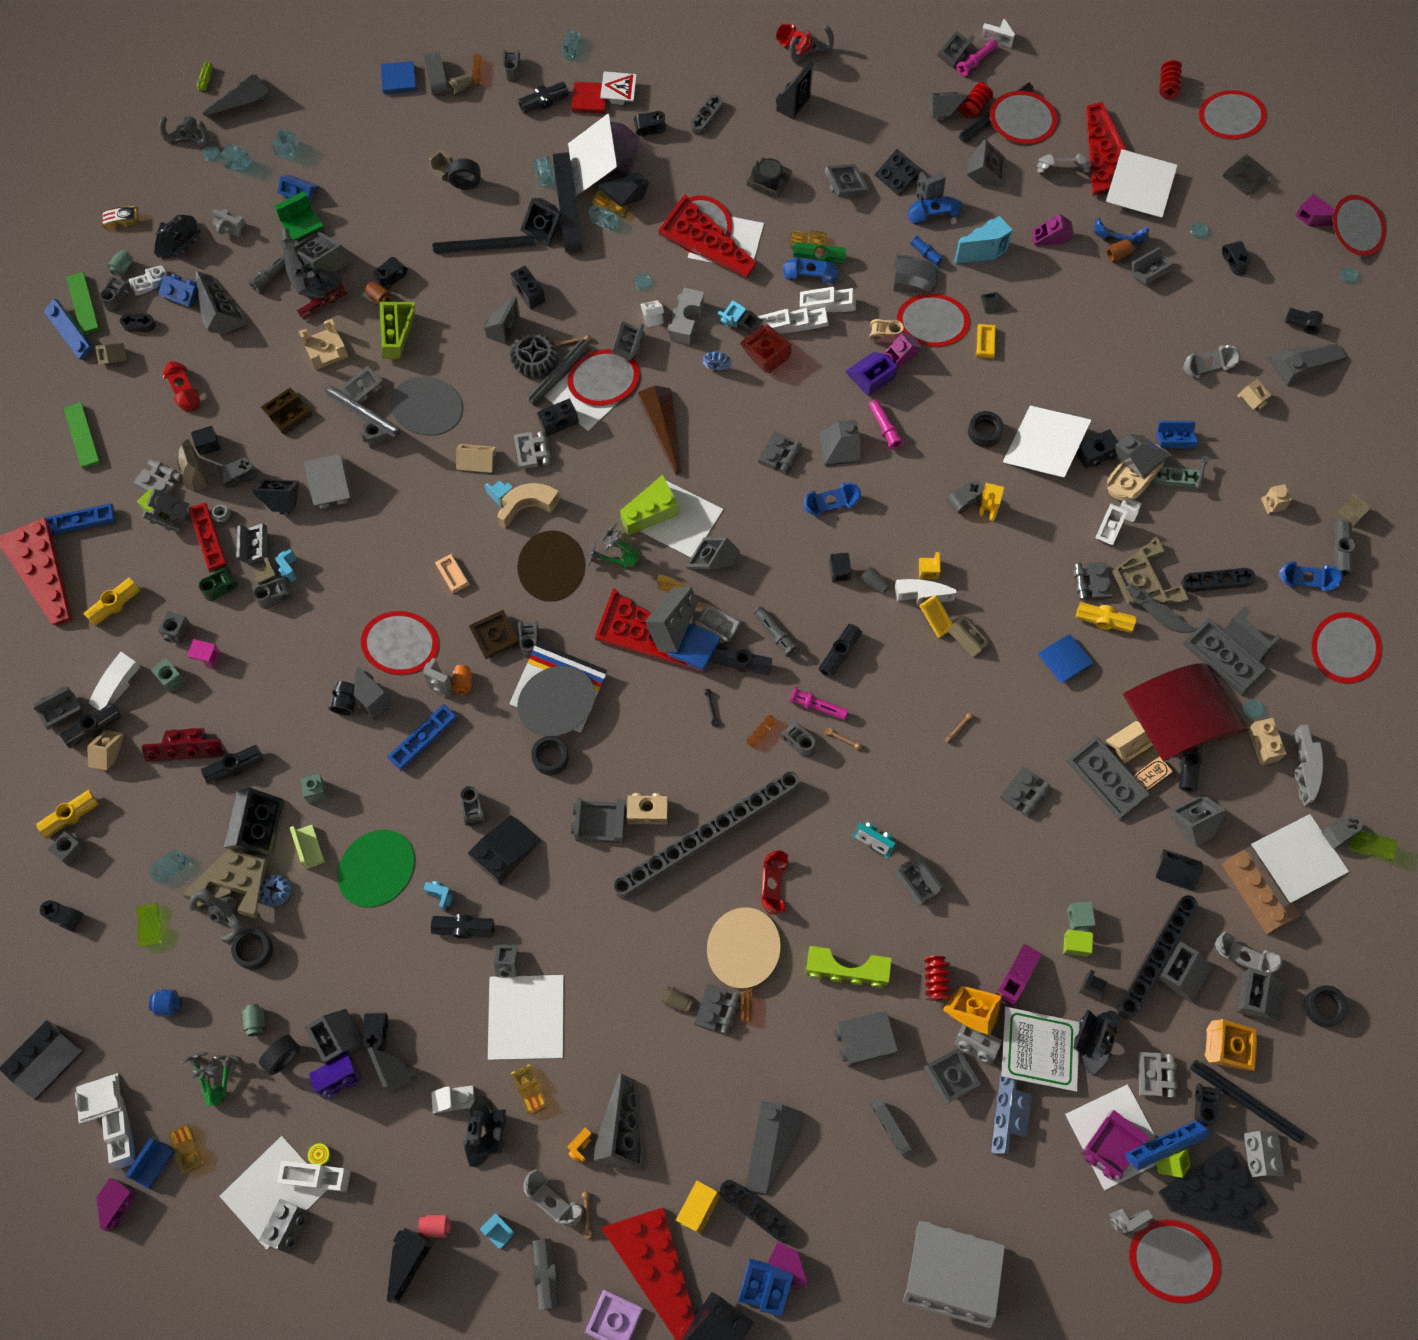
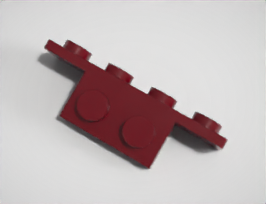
M204 728L168 730L164 733L162 743L143 744L141 747L146 762L224 756L221 739L204 740L206 735Z

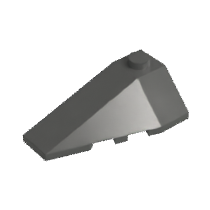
M254 72L239 83L237 88L232 89L222 99L220 98L204 110L202 114L207 116L254 102L257 99L262 101L268 96L266 94L268 89Z
M197 271L196 281L201 316L206 330L211 333L225 334L247 325L248 322L243 311L232 304L234 300L223 293L224 289L212 275Z
M1338 344L1285 349L1268 356L1267 359L1284 383L1289 385L1347 359V356Z
M618 1074L596 1139L593 1161L611 1168L642 1170L644 1141H640L639 1133L642 1124L641 1121H638L637 1108L639 1107L637 1081L623 1074Z
M761 1100L745 1190L767 1194L799 1134L802 1111L782 1104Z

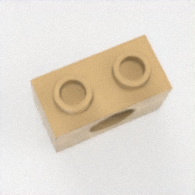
M1274 719L1256 721L1250 726L1248 733L1260 765L1279 762L1286 755V751Z
M634 793L632 796L628 795V824L667 825V796L661 793H654L652 796H644L642 793ZM645 805H651L653 807L652 810L648 812L644 811L642 808Z

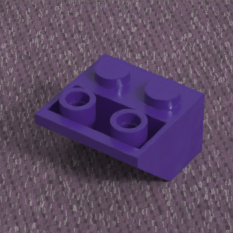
M872 352L847 369L845 373L869 397L896 378L898 366L886 354Z
M345 1053L309 1073L314 1092L323 1099L334 1098L339 1094L338 1091L345 1087L349 1089L357 1085L358 1080L362 1078L349 1053Z

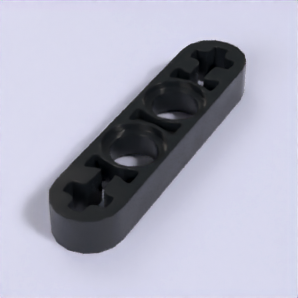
M1249 568L1188 573L1182 579L1181 585L1187 592L1248 587L1255 580V573ZM1245 574V576H1246V577H1249V579L1246 580V578H1244V577L1241 578V577ZM1224 575L1230 576L1231 579H1232V582H1231V583H1226V582L1223 580V576H1224ZM1204 578H1212L1214 584L1209 585L1205 583ZM1188 579L1191 582H1195L1193 586H1191L1190 583H1187Z
M727 1180L722 1183L720 1194L724 1200L774 1239L783 1242L790 1238L792 1228L787 1221L735 1181ZM733 1185V1191L736 1194H739V1191L744 1193L739 1197L737 1204L733 1202L736 1197L732 1194L725 1195V1186L730 1187ZM743 1198H750L753 1201V1207L750 1210H744L741 1207ZM762 1211H767L771 1216V1220L767 1224L760 1223L758 1215ZM774 1218L779 1220L776 1222V1225L787 1227V1236L782 1235L779 1237L777 1235L778 1230L774 1227L772 1231L768 1229L772 1225Z

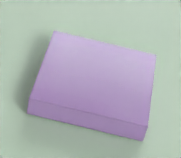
M603 1289L585 1333L599 1340H630L644 1308Z

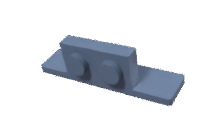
M1000 1075L991 1153L1008 1154L1010 1134L1018 1137H1027L1032 1095L1016 1090L1017 1079Z

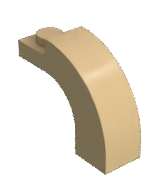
M529 483L515 487L501 499L503 508L500 509L497 515L499 525L506 529L514 516L526 507H538L551 513L560 500L559 491L539 483Z

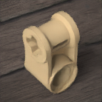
M874 319L870 323L872 330L869 340L875 343H893L903 333V324L897 320Z

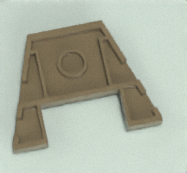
M1157 537L1118 565L1112 572L1127 604H1137L1133 601L1132 594L1126 589L1131 583L1137 589L1146 590L1150 597L1160 604L1187 603L1189 600L1182 585L1167 590L1162 589L1148 559L1164 553V549Z
M228 849L183 895L185 899L190 900L197 891L202 889L209 890L212 885L230 889L231 891L245 894L237 909L239 914L256 918L266 861L264 858Z

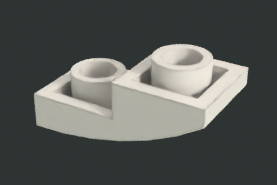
M159 265L145 269V275L131 278L129 283L135 295L139 296L161 286L163 276L167 275L163 266Z

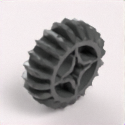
M535 331L533 335H530L527 332L525 337L520 335V340L515 339V344H512L510 350V360L514 369L518 370L520 374L524 373L526 377L531 374L533 378L538 374L541 377V373L547 374L548 370H553V365H556V359L558 358L557 347L554 345L553 339L550 340L548 335L543 336L542 332L536 335Z

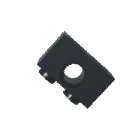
M526 265L510 273L513 287L530 310L545 302L543 288Z
M570 398L537 412L539 423L546 437L579 423L577 411Z
M1109 429L1081 441L1076 454L1085 469L1091 466L1096 467L1107 459L1112 460L1116 458V444L1118 441Z

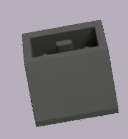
M358 667L355 672L354 696L361 709L373 721H376L391 707L389 702L390 696L386 693L387 690L381 683H375L373 676L367 670L363 672Z
M1180 941L1156 982L1193 1003L1212 967L1198 951Z
M1249 968L1243 972L1237 1013L1279 1023L1285 983L1269 972Z
M347 1009L324 1015L305 1026L325 1065L345 1053L351 1054L364 1046L363 1038Z

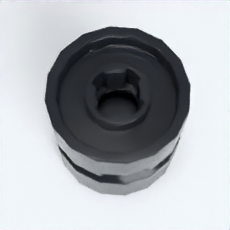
M345 681L334 683L332 690L334 697L330 698L328 706L331 712L345 716L353 714L355 708L353 700L356 699L354 696L355 684Z

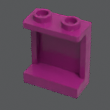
M1112 1110L1103 1120L1081 1154L1085 1156L1084 1160L1094 1167L1097 1165L1102 1169V1174L1112 1181L1114 1179L1117 1181L1123 1177L1124 1171L1130 1164L1126 1160L1125 1153L1144 1145L1149 1136L1118 1112Z

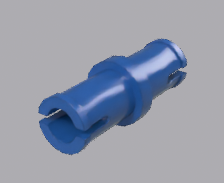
M915 236L912 239L910 245L916 248L922 257L929 259L935 266L940 264L943 257L933 250L930 244L927 245L919 236Z

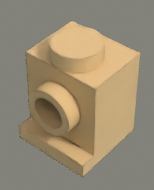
M1257 379L1245 387L1237 396L1239 398L1243 397L1252 409L1257 407L1260 410L1268 403L1266 400L1271 394Z
M1285 484L1271 487L1267 495L1261 498L1267 514L1284 511L1292 501Z

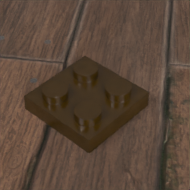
M504 610L469 625L485 660L520 644Z

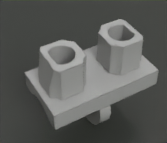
M214 209L212 211L214 216L213 226L216 227L218 234L222 235L228 232L238 238L242 235L241 229L245 226L243 217L238 215L234 218L231 216L230 211L226 209L222 211Z

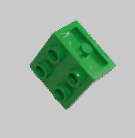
M305 191L274 205L279 221L285 229H289L290 237L295 242L324 228L322 222L312 209Z

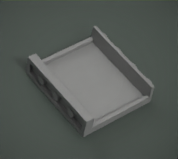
M919 1221L914 1234L916 1237L903 1303L991 1328L996 1318L1005 1246L992 1240L987 1241L977 1238L972 1234L966 1235L956 1232L951 1228H942L930 1222Z

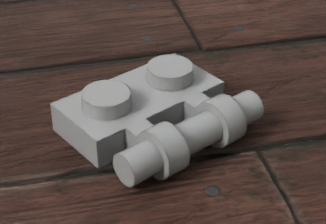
M544 431L538 432V437L536 438L532 437V432L514 435L520 470L538 467L537 460H542L543 466L550 465L549 459L551 455L547 449L548 439L545 437ZM534 446H540V451L535 452Z
M149 459L147 465L152 467L150 471L143 469L134 480V485L146 492L149 489L153 490L155 488L170 495L176 488L171 482L173 479L181 480L182 475L176 469L168 468L158 460ZM160 472L166 474L164 478L158 476Z
M1138 1053L1139 1096L1161 1097L1162 1089H1166L1167 1098H1176L1175 1090L1178 1088L1177 1082H1175V1071L1177 1070V1063H1174L1173 1054H1166V1062H1161V1053ZM1161 1070H1166V1081H1162Z

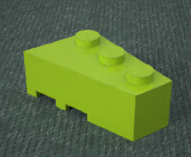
M380 302L382 359L401 358L415 316V302Z
M663 475L620 510L621 521L629 536L679 515L678 503Z

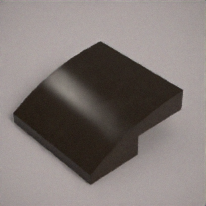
M288 388L261 406L263 412L282 434H285L313 415L291 388Z

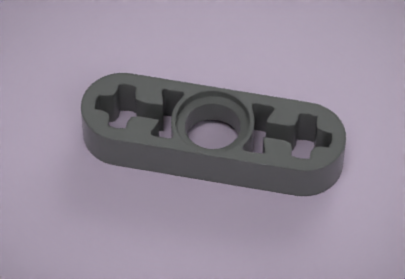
M711 95L691 120V132L693 134H703L723 108L721 96ZM708 112L711 116L704 117L702 114Z
M878 1098L870 1103L873 1112L900 1156L905 1158L911 1154L912 1149L883 1101Z

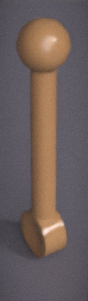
M586 335L583 338L562 342L556 340L554 344L557 348H560L562 345L576 343L581 339L589 342L591 337Z
M971 713L966 714V718L944 741L948 743L969 720L973 719V715Z
M831 728L825 729V735H832L854 746L856 750L862 748L861 743H855L833 732Z
M584 1191L582 1193L585 1211V1231L583 1235L588 1239L592 1236L589 1225L588 1205L590 1193Z

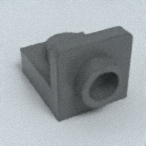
M497 945L494 960L496 977H516L517 945Z

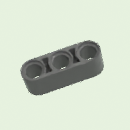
M440 52L424 54L432 95L448 93Z

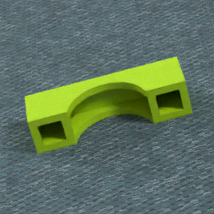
M809 946L806 974L810 975V978L813 979L827 977L833 982L847 980L851 981L850 983L853 985L868 983L871 984V987L883 988V986H887L889 983L891 958L871 955L862 966L847 968L835 961L829 948Z

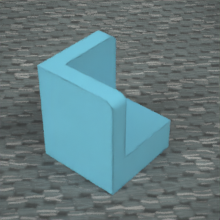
M498 481L493 486H490L488 483L485 484L486 493L502 507L501 499L513 487L509 483L504 485L501 481Z
M496 1213L480 1228L483 1234L499 1249L516 1234Z

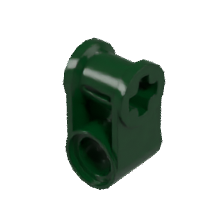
M227 567L203 578L199 582V589L203 597L209 601L215 600L238 587L237 580L233 579L231 570Z

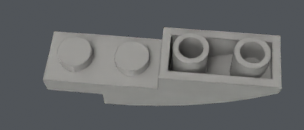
M1300 725L1293 734L1294 742L1299 750L1298 760L1301 762L1295 769L1294 775L1300 787L1299 797L1303 800L1304 806H1308L1315 800L1320 788L1323 773V756L1321 743H1312L1309 726Z

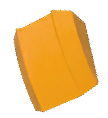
M960 986L951 994L952 998L947 1001L943 1010L961 1024L990 1036L999 1019L1002 996Z
M1223 1019L1211 1021L1206 1029V1053L1204 1054L1208 1062L1236 1069L1255 1071L1257 1029Z

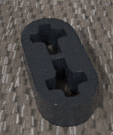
M128 313L120 318V324L128 332H150L156 326L150 314Z

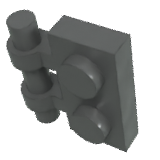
M774 431L759 457L758 463L775 470L777 465H780V472L785 474L792 467V461L795 456H798L802 443L795 441L794 445H789L791 438ZM784 452L788 453L786 458H782Z
M153 488L146 504L153 508L152 512L144 511L142 518L147 519L151 524L156 523L163 526L165 530L178 532L180 525L174 523L175 518L183 521L190 504ZM160 511L168 515L167 519L159 517Z
M1106 562L1087 563V570L1082 568V563L1074 565V578L1077 579L1078 584L1076 590L1080 600L1087 599L1088 593H1091L1092 600L1111 599L1112 593ZM1084 578H1088L1089 585L1085 584Z
M1022 767L1001 794L1000 799L1015 810L1021 804L1025 807L1021 811L1022 814L1028 817L1031 812L1036 810L1039 801L1046 797L1050 785L1044 782L1041 787L1037 786L1036 783L1039 777L1025 767ZM1031 791L1035 795L1031 800H1028L1025 797Z
M707 984L694 1025L714 1031L716 1024L722 1025L720 1033L728 1035L730 1028L734 1024L735 1012L740 1006L738 1002L741 995L733 993L731 1000L725 999L727 990ZM722 1006L728 1007L725 1018L719 1016Z

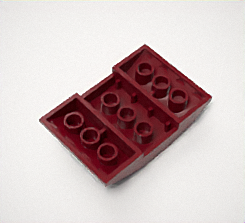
M1206 663L1191 664L1166 672L1122 694L1163 762L1191 752L1201 745L1215 740L1220 741L1248 730L1245 722Z

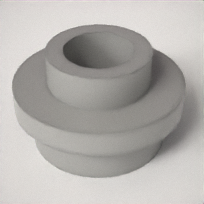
M216 505L212 510V518L219 523L227 521L231 516L230 509L225 505Z

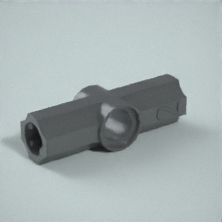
M1349 520L1336 521L1334 523V547L1332 549L1335 567L1341 570L1342 577L1351 576L1353 574V549L1355 548V543L1352 540V523Z
M552 1239L533 1241L535 1261L533 1274L535 1286H537L539 1310L558 1308L556 1288L558 1277L553 1257Z

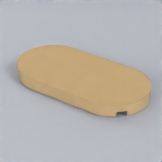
M1120 462L1108 478L1109 494L1121 501H1129L1139 497L1160 471L1164 462L1143 478Z

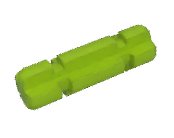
M204 62L197 83L199 91H206L211 72L213 71L211 62Z

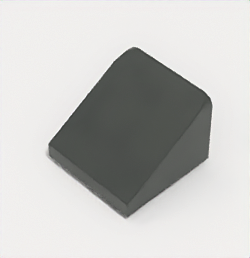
M998 292L981 295V301L986 314L1002 311L1003 299Z
M748 310L739 322L738 327L753 335L763 320Z

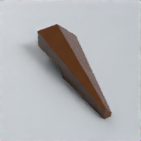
M654 385L639 391V401L653 427V432L675 475L681 473L671 388Z

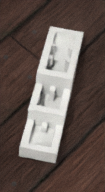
M825 307L812 311L804 308L792 312L784 309L758 317L763 321L756 329V333H790L829 326L827 310Z

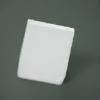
M1135 500L1122 501L1120 507L1128 510L1125 519L1134 522L1142 503Z

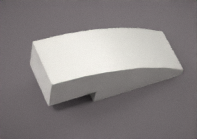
M834 287L803 291L800 292V308H807V310L812 311L825 307L827 312L856 311V295L853 288L836 291Z
M903 579L896 580L895 584L897 601L916 599L917 606L933 595H937L940 602L954 601L956 596V589L932 581Z
M120 652L97 684L89 704L98 711L110 703L114 704L130 685L128 681L138 671L140 666L133 659Z
M122 1096V1110L102 1117L104 1141L107 1143L108 1160L114 1170L133 1165L136 1160L130 1122Z
M281 1161L277 1183L347 1192L351 1170Z

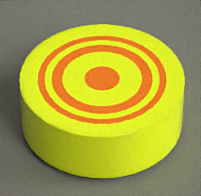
M321 1143L313 1145L308 1151V1160L316 1165H325L331 1156L330 1149Z

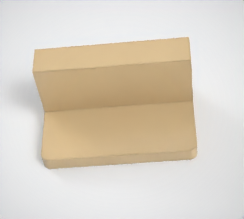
M460 444L456 448V469L491 473L493 471V457L496 454V447Z
M1137 721L1106 740L1108 745L1116 749L1119 760L1124 764L1153 746L1141 724Z

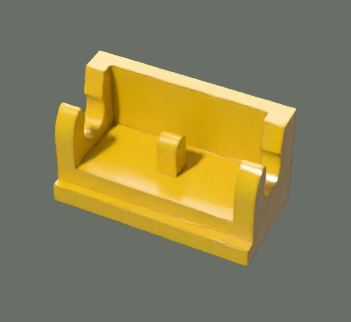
M990 483L985 484L980 499L981 507L979 514L981 517L984 514V510H989V521H995L1004 487Z
M696 1181L676 1221L701 1235L721 1195L712 1188Z

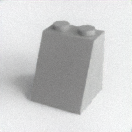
M338 454L303 462L313 506H319V509L330 507L331 503L337 502V505H342L352 499L345 458L342 455Z

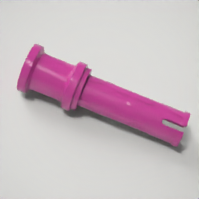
M991 39L976 53L969 54L963 62H959L957 64L959 74L967 76L970 70L977 68L980 61L998 48L997 41Z
M874 399L876 404L874 405L873 401H871L869 407L882 428V436L887 439L890 450L898 449L903 445L904 440L899 437L897 427L891 424L880 401Z
M795 686L789 700L790 703L795 702L803 705L805 709L813 708L843 721L845 720L849 709L814 697L815 695L812 692L806 693ZM821 705L834 709L837 712L824 708Z

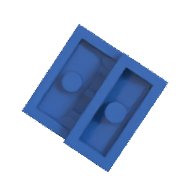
M689 624L678 652H668L667 655L669 658L686 662L689 667L704 671L721 638L707 630Z
M1071 634L1054 642L1038 654L1061 684L1093 665L1092 660Z
M749 1258L738 1295V1302L760 1306V1312L782 1316L793 1275L771 1264Z

